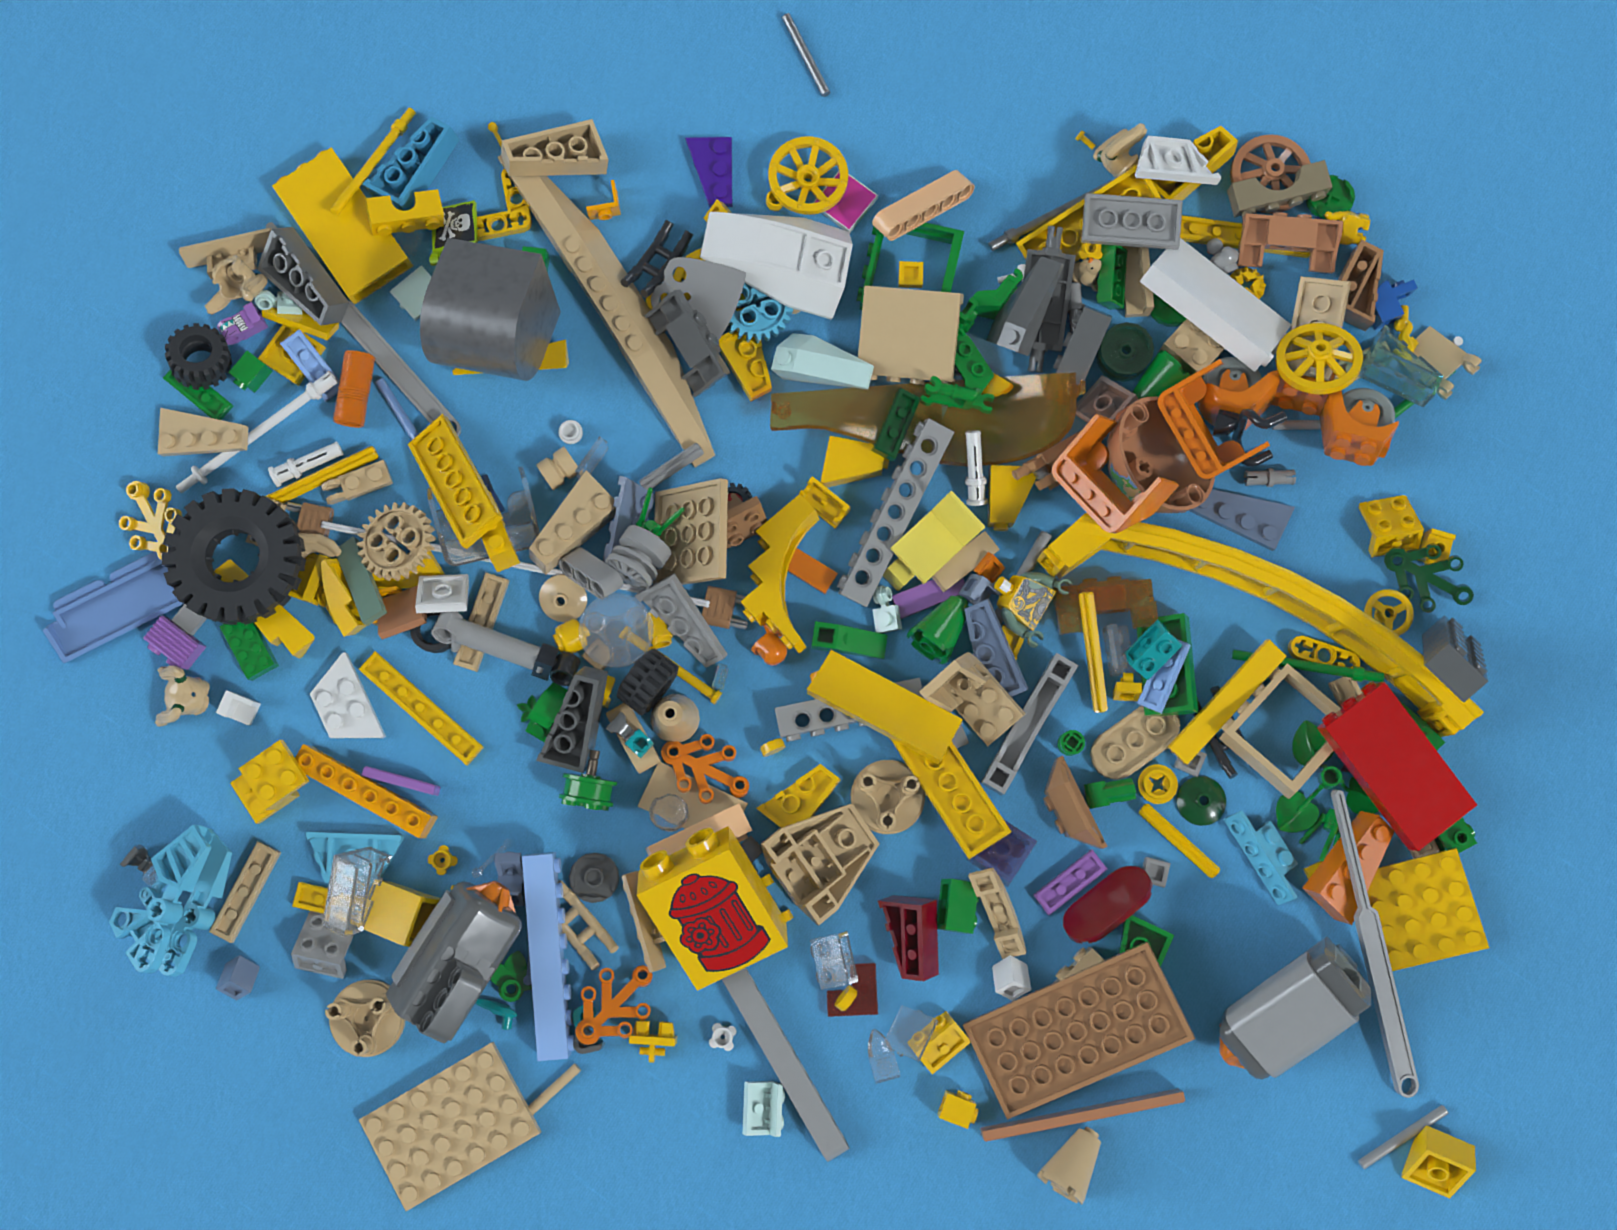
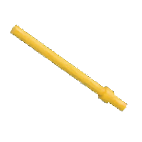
M409 107L400 119L394 121L391 125V131L330 208L332 214L339 215L395 140L408 129L407 125L416 114L412 108Z

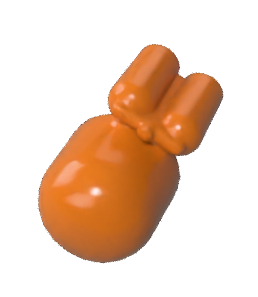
M765 623L763 626L766 634L752 646L751 651L755 655H760L767 665L773 666L785 659L787 647L779 638L782 636L780 632L776 631L774 633Z

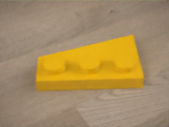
M737 331L732 334L728 332L719 339L720 353L751 402L772 390L767 364L763 355L762 342L760 340L757 343L755 337H752L747 342L746 335L737 339Z
M819 764L796 780L794 784L774 795L775 797L765 804H761L756 809L781 828L813 817L841 779Z

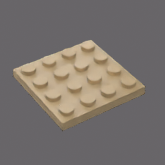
M719 478L655 492V522L662 525L681 507L685 510L658 536L670 548L671 556L663 568L657 570L658 575L653 580V584L674 573L682 585L726 578L727 479Z

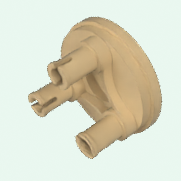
M880 760L866 766L857 775L851 789V804L854 805L871 831L880 834H895L908 829L917 821L924 807L925 793L920 786V782L917 781L918 778L912 774L906 764L895 760Z
M372 979L357 981L345 987L337 995L334 1002L327 1006L329 1009H325V1015L329 1018L331 1033L343 1050L357 1057H371L387 1051L399 1040L406 1020L400 1018L395 1013L385 993L390 985Z

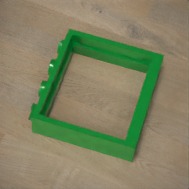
M924 223L906 234L952 244L941 292L951 293L964 231ZM874 226L872 235H876L874 243H869L867 257H871L869 265L864 264L861 279H865L864 286L873 285L884 235ZM859 287L856 301H860V310L863 308L864 287Z

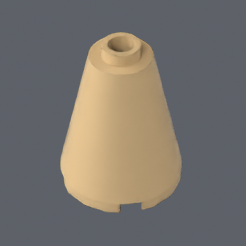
M681 694L664 696L656 703L651 712V725L658 737L667 742H684L691 738L700 722L699 711L695 703L690 698ZM675 712L674 717L668 718L670 713Z
M1085 1127L1084 1130L1079 1128L1041 1168L1037 1177L1044 1184H1047L1049 1180L1051 1186L1054 1187L1052 1190L1074 1203L1079 1202L1082 1205L1086 1198L1101 1141L1098 1139L1099 1134L1088 1127Z

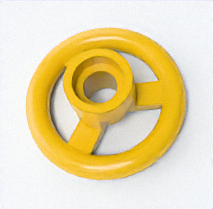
M1383 589L1371 595L1366 602L1364 612L1372 617V608L1376 609L1374 612L1375 620L1398 636L1404 634L1410 628L1414 618V611L1409 599L1401 592ZM1390 596L1398 599L1401 604L1393 607L1382 604L1378 599ZM1385 610L1389 611V618L1385 616ZM1406 610L1404 623L1399 628L1393 630V621L1397 614Z

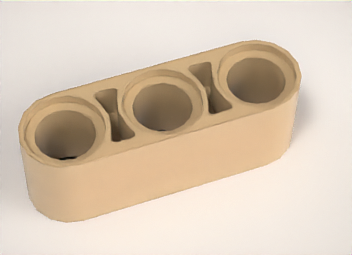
M625 703L606 712L610 723L622 712L626 716L627 724L634 731L639 728L647 736L633 709ZM616 733L639 774L661 762L653 746L642 758H639L625 745L626 740L619 733Z

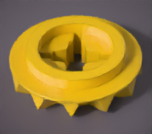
M1246 266L1236 269L1230 275L1241 286L1244 280L1246 282L1253 281V284L1250 286L1251 290L1247 287L1245 289L1258 299L1263 296L1266 284L1263 280L1264 275H1260L1257 269H1251Z
M1160 764L1145 768L1137 781L1138 791L1144 800L1153 804H1163L1170 801L1175 796L1178 788V781L1174 772ZM1164 776L1161 782L1164 790L1156 789L1151 792L1154 784L1149 778L1158 780Z

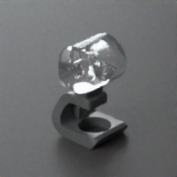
M142 845L134 846L120 863L123 867L127 865L139 866L137 869L143 872L142 880L150 887L158 880L147 849Z

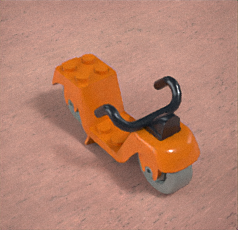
M1236 357L1222 358L1223 365L1204 375L1203 380L1207 391L1205 396L1197 402L1201 415L1208 423L1214 426L1212 436H1226L1233 432L1232 441L1238 442L1242 448L1243 433L1252 423L1261 429H1268L1287 420V415L1283 411L1268 419L1261 418L1260 416L1271 405L1279 406L1282 409L1300 411L1307 415L1320 416L1324 454L1333 459L1354 462L1360 466H1372L1379 457L1385 458L1391 439L1399 425V421L1394 422L1395 410L1390 400L1382 393L1373 389L1356 388L1347 391L1343 395L1342 390L1330 394H1310L1290 386L1283 380L1278 370L1272 371L1262 378L1258 369L1254 372ZM1333 371L1328 381H1333L1335 379V373ZM1305 375L1301 376L1303 379L1316 382V378ZM1266 450L1254 457L1245 459L1241 463L1254 467L1272 459L1273 454L1270 450Z

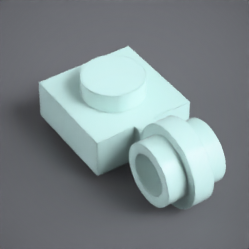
M262 290L255 297V304L262 310L277 308V314L302 315V309L283 292H278L277 297H274L270 291Z
M884 585L878 586L873 594L875 603L881 605V608L873 609L876 633L882 634L901 630L899 606H889V601L892 600L891 589Z

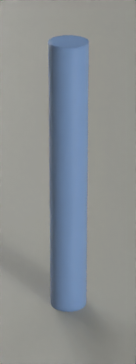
M384 378L377 380V387L411 440H413L419 433Z

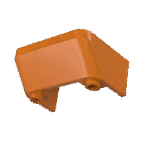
M1221 359L1165 390L1158 398L1159 409L1198 476L1204 479H1211L1270 446L1269 442L1266 441L1246 453L1236 441H1226L1218 446L1196 409L1194 403L1201 400L1207 391L1202 376L1223 365Z
M1095 414L1054 462L1052 474L1059 484L1104 531L1119 533L1152 516L1179 485L1174 481L1158 477L1145 492L1137 494L1130 501L1101 471L1109 459V451L1102 443V440L1114 428L1117 422L1105 416Z

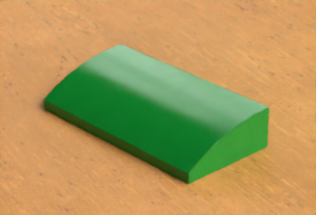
M1185 613L1136 620L1138 638L1158 619L1176 639L1191 645L1162 714L1144 707V715L1171 716L1198 713L1189 617ZM1141 675L1142 690H1143L1147 679H1145V678Z

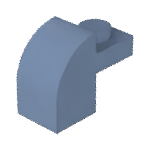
M496 853L494 862L498 873L497 882L509 889L514 906H525L521 853Z

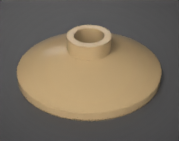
M555 575L542 585L539 593V602L542 610L548 617L558 622H567L571 619H577L585 611L587 593L584 588L566 577V575ZM557 598H564L565 604L558 603Z

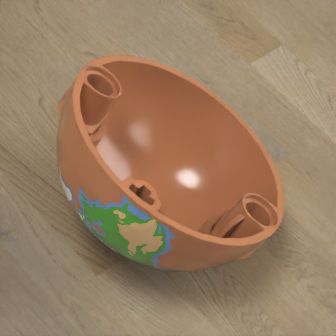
M1159 397L1141 398L1116 415L1117 424L1111 430L1107 441V449L1109 451L1107 467L1113 483L1130 501L1137 494L1145 492L1158 477L1176 482L1179 485L1177 489L1155 513H1185L1190 509L1198 507L1208 498L1213 488L1215 477L1204 479L1198 476L1158 407Z

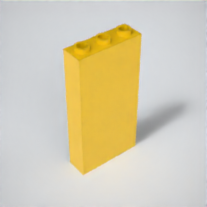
M331 147L328 150L319 152L311 161L299 165L289 175L279 178L272 187L347 297L355 305L413 267V264L392 234L388 236H372L367 214L366 196L360 188L338 216L331 213L330 208L353 180Z

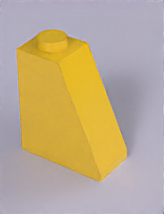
M830 436L820 483L829 488L881 476L883 468L888 469L889 460L871 451L874 444Z
M990 466L987 527H993L995 531H1007L1008 528H1012L1036 480V476L1033 473L1025 475L1019 480L1014 479L1012 471L1021 466Z

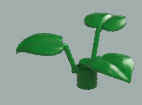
M1305 720L1299 726L1292 741L1293 756L1303 766L1326 742L1317 726L1308 720ZM1334 751L1327 757L1325 761L1329 760L1332 757ZM1321 764L1319 768L1322 771L1318 775L1319 786L1307 799L1298 791L1289 799L1284 795L1279 798L1276 804L1277 827L1279 830L1288 833H1297L1312 827L1318 820L1319 809L1310 802L1323 788L1333 789L1338 784L1345 792H1348L1346 804L1355 814H1358L1360 811L1375 814L1379 810L1354 777H1351L1348 788L1338 768L1334 766L1327 767L1326 764Z

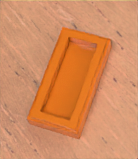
M796 548L788 568L790 574L824 595L838 575L837 572Z

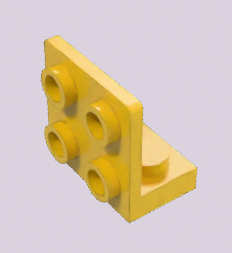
M1406 495L1359 503L1358 508L1372 533L1368 549L1371 557L1385 555L1390 549L1396 547L1403 548L1405 551L1419 549L1424 528Z

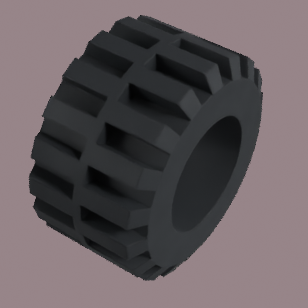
M193 323L192 327H189L187 324L183 326L184 329L181 331L176 329L174 331L175 336H169V344H165V357L172 375H174L179 383L182 382L183 386L189 388L192 385L194 390H199V387H203L206 390L209 389L210 385L218 386L219 380L224 382L227 378L225 373L230 374V365H232L231 354L225 337L219 334L216 328L211 329L207 324H204L203 327L199 323ZM207 351L211 353L202 362L193 363L187 361V358L194 352Z
M655 648L647 651L634 664L621 682L617 698L639 715L649 712L675 680L679 666Z

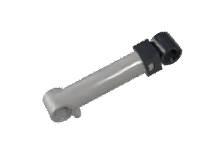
M441 612L432 629L433 637L441 643L451 644L452 652H458L461 645L533 670L531 675L548 681L550 676L551 680L560 686H570L580 666L579 658L570 652L558 654L559 648L545 643L541 647L464 620L458 612Z

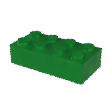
M1102 244L1101 252L1103 255L1100 259L1101 268L1097 280V303L1110 310L1124 309L1128 250L1119 245Z
M237 622V625L223 624L220 626L248 680L253 681L279 666L262 632L255 623L245 625Z

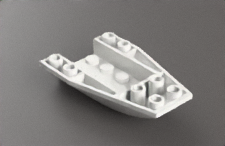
M710 211L700 258L746 272L744 283L786 307L832 320L845 288L853 244L849 231L807 218Z

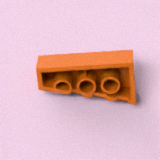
M1360 811L1352 821L1351 826L1368 891L1395 831L1379 815ZM1340 837L1302 889L1334 920L1352 925L1358 907Z

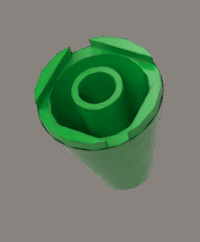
M1161 349L1132 393L1136 394L1138 399L1159 397L1162 392L1191 375L1188 372L1185 374V371L1181 368L1182 365L1167 351Z
M959 595L947 598L909 630L907 638L911 637L913 639L911 645L929 660L933 661L934 658H938L941 660L940 664L947 663L966 621L965 608L969 607L968 601Z

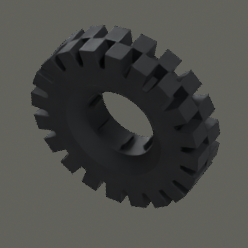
M235 488L222 489V494L212 491L201 495L203 501L200 503L195 500L191 501L184 507L188 512L184 517L176 515L171 523L176 528L173 534L166 532L163 542L164 545L168 546V552H162V565L168 568V572L163 574L167 585L174 588L172 593L178 601L186 604V608L200 616L228 625H237V622L245 625L255 623L260 616L266 619L275 614L274 608L281 605L284 607L291 599L288 595L291 589L297 591L302 581L298 574L299 571H305L306 559L302 557L301 553L306 551L304 540L298 535L301 531L295 521L289 517V514L265 496H260L256 492L245 489L242 492ZM239 533L251 535L249 539L257 542L260 554H258V557H260L254 572L251 571V575L241 581L224 582L220 580L222 576L214 572L212 562H214L212 557L217 545L221 544V541L230 535L238 536Z

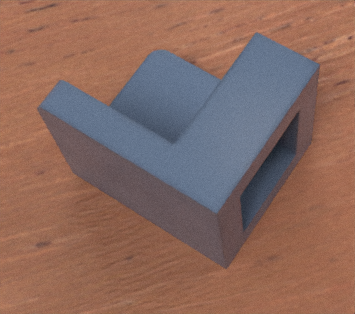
M971 573L958 594L974 605L988 599L991 594L1000 596L1002 593L994 589V584L984 576Z
M240 955L225 964L216 990L237 1001L251 993L260 967Z

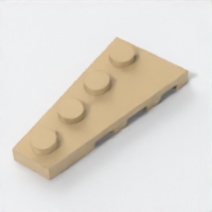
M160 408L158 455L177 456L247 451L248 427L245 425Z

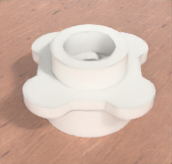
M715 1023L712 1026L713 1035L709 1040L710 1046L712 1048H724L726 1051L732 1050L734 1047L732 1042L733 1036L737 1032L734 1026L725 1027L720 1023ZM722 1034L725 1035V1039H721L720 1036Z

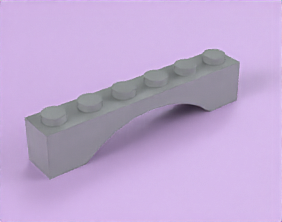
M1058 653L1051 658L1022 709L1026 714L1012 726L980 782L982 785L1001 796L1006 793L1039 730L1077 669V664Z

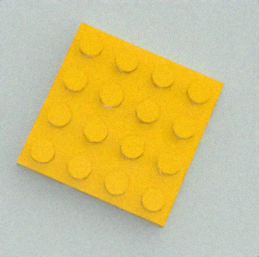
M1457 848L1386 865L1377 869L1367 893L1370 906L1378 911L1392 971L1489 948Z

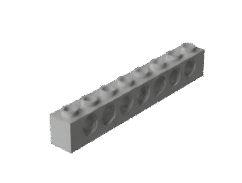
M929 418L924 420L923 423H918L913 433L916 438L913 444L909 443L902 455L905 457L902 466L898 465L892 475L894 482L891 488L887 487L881 497V500L884 502L880 510L876 509L870 519V522L873 524L869 532L864 531L859 541V544L862 546L858 554L853 553L848 563V566L851 568L847 576L843 574L839 580L837 587L840 590L838 594L863 607L868 606L894 554L890 548L902 538L954 431ZM923 440L931 443L932 450L930 453L922 451L921 443ZM912 462H917L921 466L919 475L911 473L910 465ZM902 483L907 484L910 488V494L907 497H903L899 493V487ZM891 505H895L899 509V516L896 519H892L888 515V509ZM880 527H885L888 530L889 535L885 541L880 540L877 536V531ZM871 548L876 550L878 554L877 560L873 563L869 562L866 558V553ZM860 570L864 571L867 575L866 582L861 585L855 580V575Z

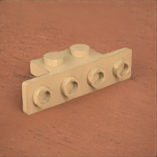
M271 228L180 247L179 254L187 268L207 264V274L210 279H213L214 267L222 260L230 259L234 255H237L244 261V264L251 270L257 269V253L264 251Z
M635 871L622 875L623 889L627 894L630 913L634 918L637 937L644 953V962L649 972L652 973L666 967L660 943L665 942V939L637 897L639 872Z

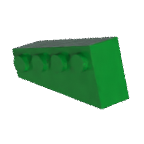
M1131 915L1123 923L1118 954L1148 941L1161 967L1174 934Z

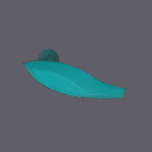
M478 999L476 1001V1005L491 1011L493 1014L503 1016L502 1029H512V1020L517 1016L513 1009L496 1001Z

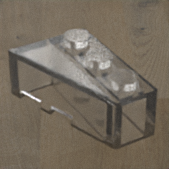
M369 846L333 856L322 927L343 937L363 931L374 903L371 897L376 885L381 886L383 878L380 875L385 862L390 863L391 855Z

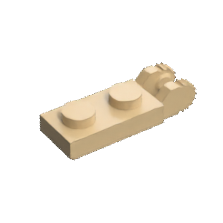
M381 460L341 475L338 479H331L323 483L321 487L323 491L342 487L343 492L326 498L327 504L332 505L344 500L349 501L393 484L386 462Z

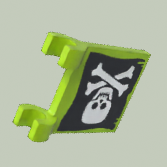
M475 200L442 207L444 226L432 230V253L429 258L431 266L437 265L447 238L478 243L477 203Z

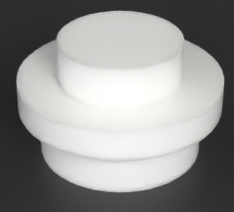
M574 420L565 421L559 427V437L566 444H575L582 438L583 429Z

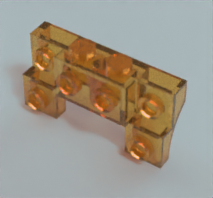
M1121 576L1108 577L1107 581L1097 582V578H1088L1082 580L1083 583L1079 585L1061 586L1063 591L1069 592L1067 595H1062L1059 593L1058 588H1053L1056 591L1053 596V602L1058 620L1059 635L1083 633L1079 594L1088 591L1094 594L1096 615L1123 613L1130 610L1133 629L1150 627L1158 619L1151 579L1129 581V579L1122 580Z

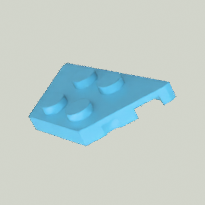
M306 832L307 840H310L313 847L314 857L321 867V874L325 883L374 885L375 879L380 880L404 839V835Z

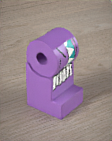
M252 302L243 306L244 310L218 323L217 328L220 334L225 337L227 345H233L246 340L268 328L260 310Z

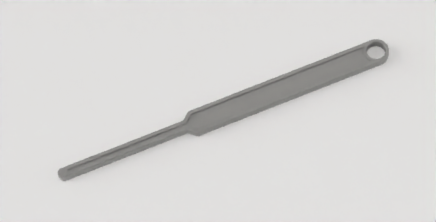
M272 222L266 225V228H277ZM348 301L349 305L341 323L361 346L376 358V363L430 424L441 414H444L450 422L457 425L456 433L459 437L461 426L355 305Z
M1333 790L1331 798L1358 907L1354 915V921L1394 1089L1399 1095L1411 1098L1418 1092L1419 1082L1378 911L1370 906L1344 793L1341 790ZM1406 1078H1410L1411 1088L1408 1092L1403 1093L1401 1089L1402 1082Z

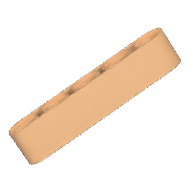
M954 170L882 209L875 215L872 224L889 241H893L967 200L972 195L975 186L958 170Z

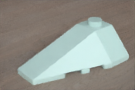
M792 333L777 346L771 370L783 380L860 389L869 388L874 369L873 365L814 335Z

